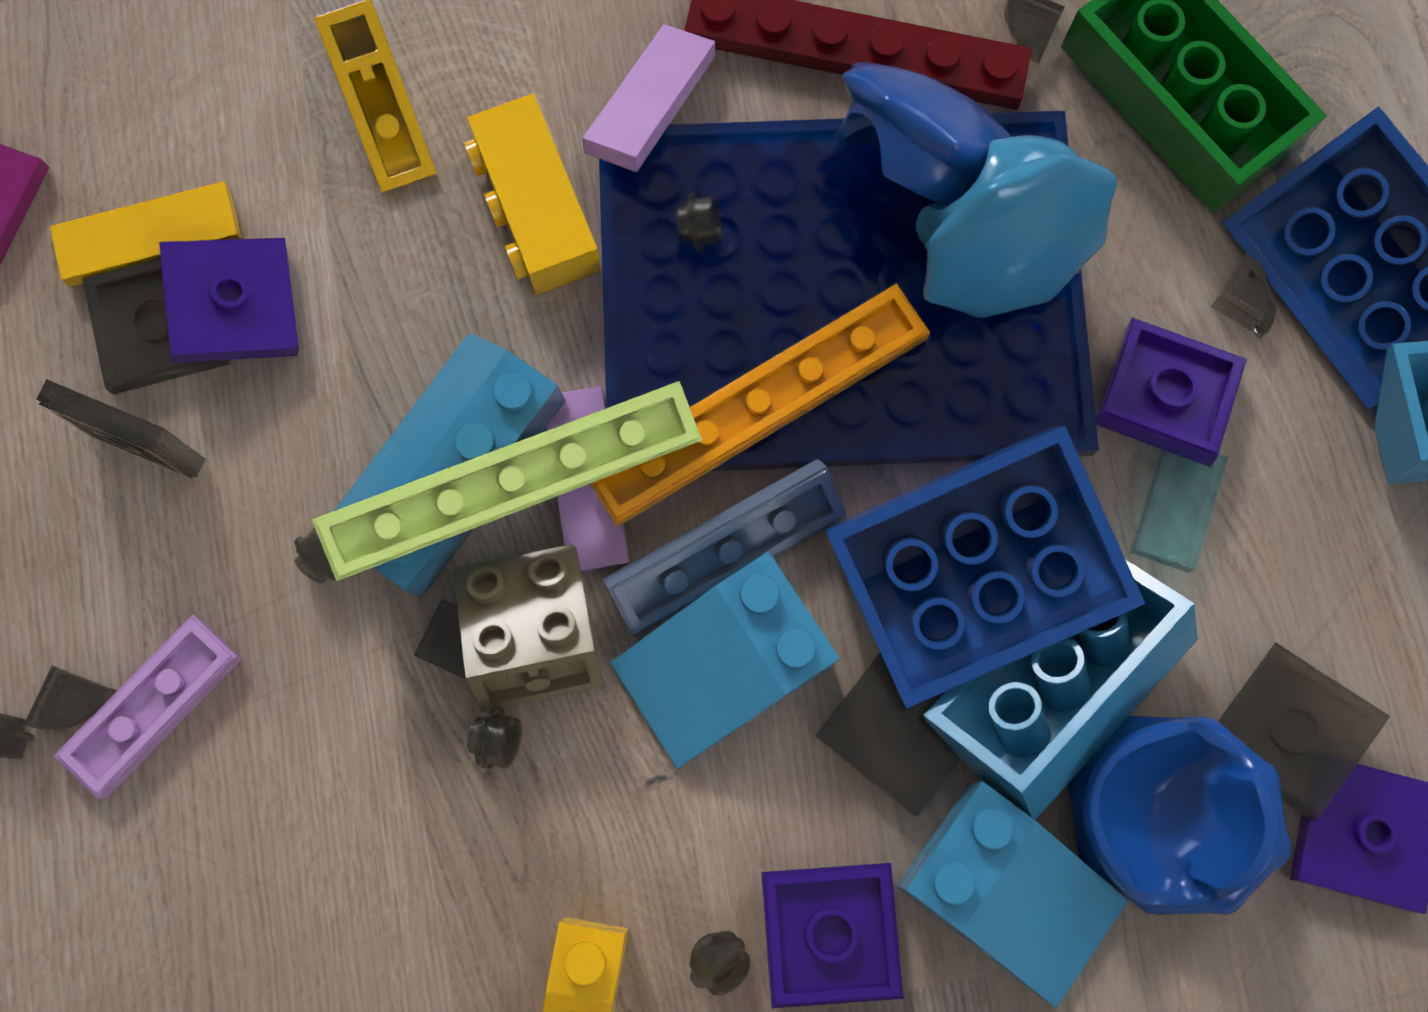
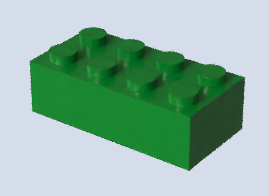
M1091 0L1077 11L1061 45L1065 53L1213 214L1298 149L1327 116L1219 0Z

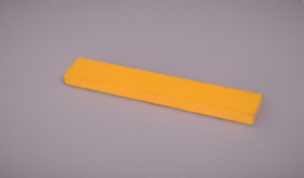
M896 283L691 406L690 410L702 441L590 483V486L615 526L618 527L926 341L930 331Z

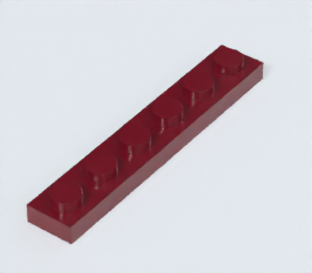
M691 0L684 29L686 32L715 41L716 50L840 75L850 70L853 64L859 62L894 66L924 74L976 102L1018 110L1023 100L1032 51L1030 47L795 0Z

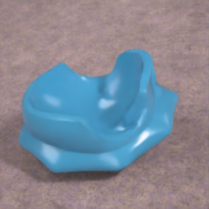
M1024 135L991 141L989 143L987 160L973 186L949 206L934 202L925 206L918 215L916 231L928 252L926 278L923 288L924 299L930 303L955 309L978 318L990 317L1052 300L1105 244L1109 213L1117 186V178L1109 169L1093 161L1081 158L1071 147L1052 138Z

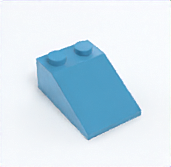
M768 551L708 590L611 661L610 664L671 760L679 769L832 668L839 661L840 657Z
M983 781L968 783L896 885L898 889L1054 1008L1058 1007L1128 903V900L1043 826Z

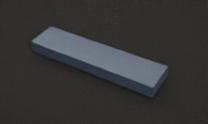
M816 459L606 576L602 580L627 627L634 636L689 605L715 585L769 551L771 556L774 557L845 517L847 514L827 466L819 459Z

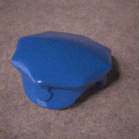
M859 62L853 64L851 69L842 75L843 84L852 99V103L840 130L834 138L842 143L880 146L882 174L885 178L938 203L950 205L962 197L980 176L987 160L989 143L993 140L1012 137L979 103L924 74L894 66Z
M1129 716L1068 783L1080 859L1123 893L1138 908L1148 914L1228 915L1236 912L1275 870L1282 867L1291 856V840L1286 829L1280 775L1276 768L1246 746L1224 725L1211 717Z

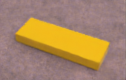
M225 181L50 226L60 278L68 287L161 264L159 242L243 239L232 192Z

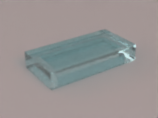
M1161 450L1130 553L1187 573L1195 570L1228 456L1218 454L1215 462L1211 467Z

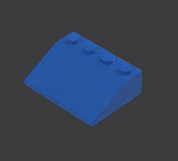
M1380 106L1376 107L1223 222L1227 230L1368 410L1379 402L1387 348L1396 343L1428 341V165Z
M1053 426L825 528L906 709L1145 604L1066 426Z

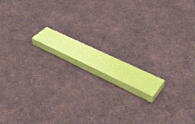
M680 381L322 515L312 519V522L336 581H339L702 441Z

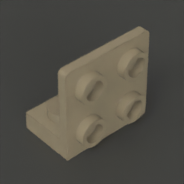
M565 545L478 563L454 570L453 575L465 675L481 712L605 686L601 663L592 635L578 552L574 545Z

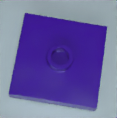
M285 238L159 242L172 363L298 356L299 346Z
M1132 317L1125 329L1093 424L1211 467L1218 458L1247 359Z
M1323 754L1312 755L1290 880L1413 913L1426 914L1428 905V782Z
M891 863L761 872L770 1003L772 1009L904 999Z

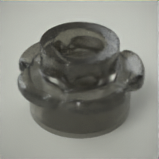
M696 191L691 192L686 200V205L677 207L678 233L682 242L690 241L697 252H704L705 246L721 243L722 220L720 208L715 195L700 197Z
M315 527L305 538L297 537L294 545L296 546L298 556L294 562L298 569L308 578L320 584L325 583L327 579L336 581Z
M493 707L489 711L488 716H478L473 721L468 734L467 748L471 754H474L478 767L491 769L493 766L507 768L512 764L521 742L522 726L520 720L516 717L505 715L504 709L501 707Z
M0 713V757L23 760L28 742H35L36 739L33 734L24 732L27 720Z
M731 931L709 933L703 936L695 944L691 952L689 963L692 969L690 973L691 982L696 987L706 988L711 994L718 996L727 994L737 988L747 976L751 964L750 957L745 952L743 940L736 937Z

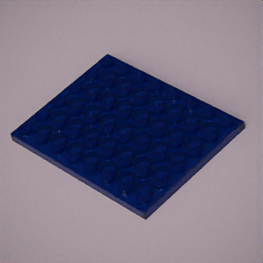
M1065 111L990 113L1012 137L1024 135L1042 136L1068 145ZM845 118L671 124L664 131L637 172L599 159L606 408L680 381L689 407L896 283L930 331L926 341L711 471L802 468L816 459H819L827 467L977 461L1053 426H1066L1079 456H1093L1099 451L1081 269L1052 300L990 317H973L961 311L928 302L924 299L923 291L928 252L918 237L916 221L921 210L936 201L923 197L885 178L882 174L880 146L837 141L834 136L840 130Z

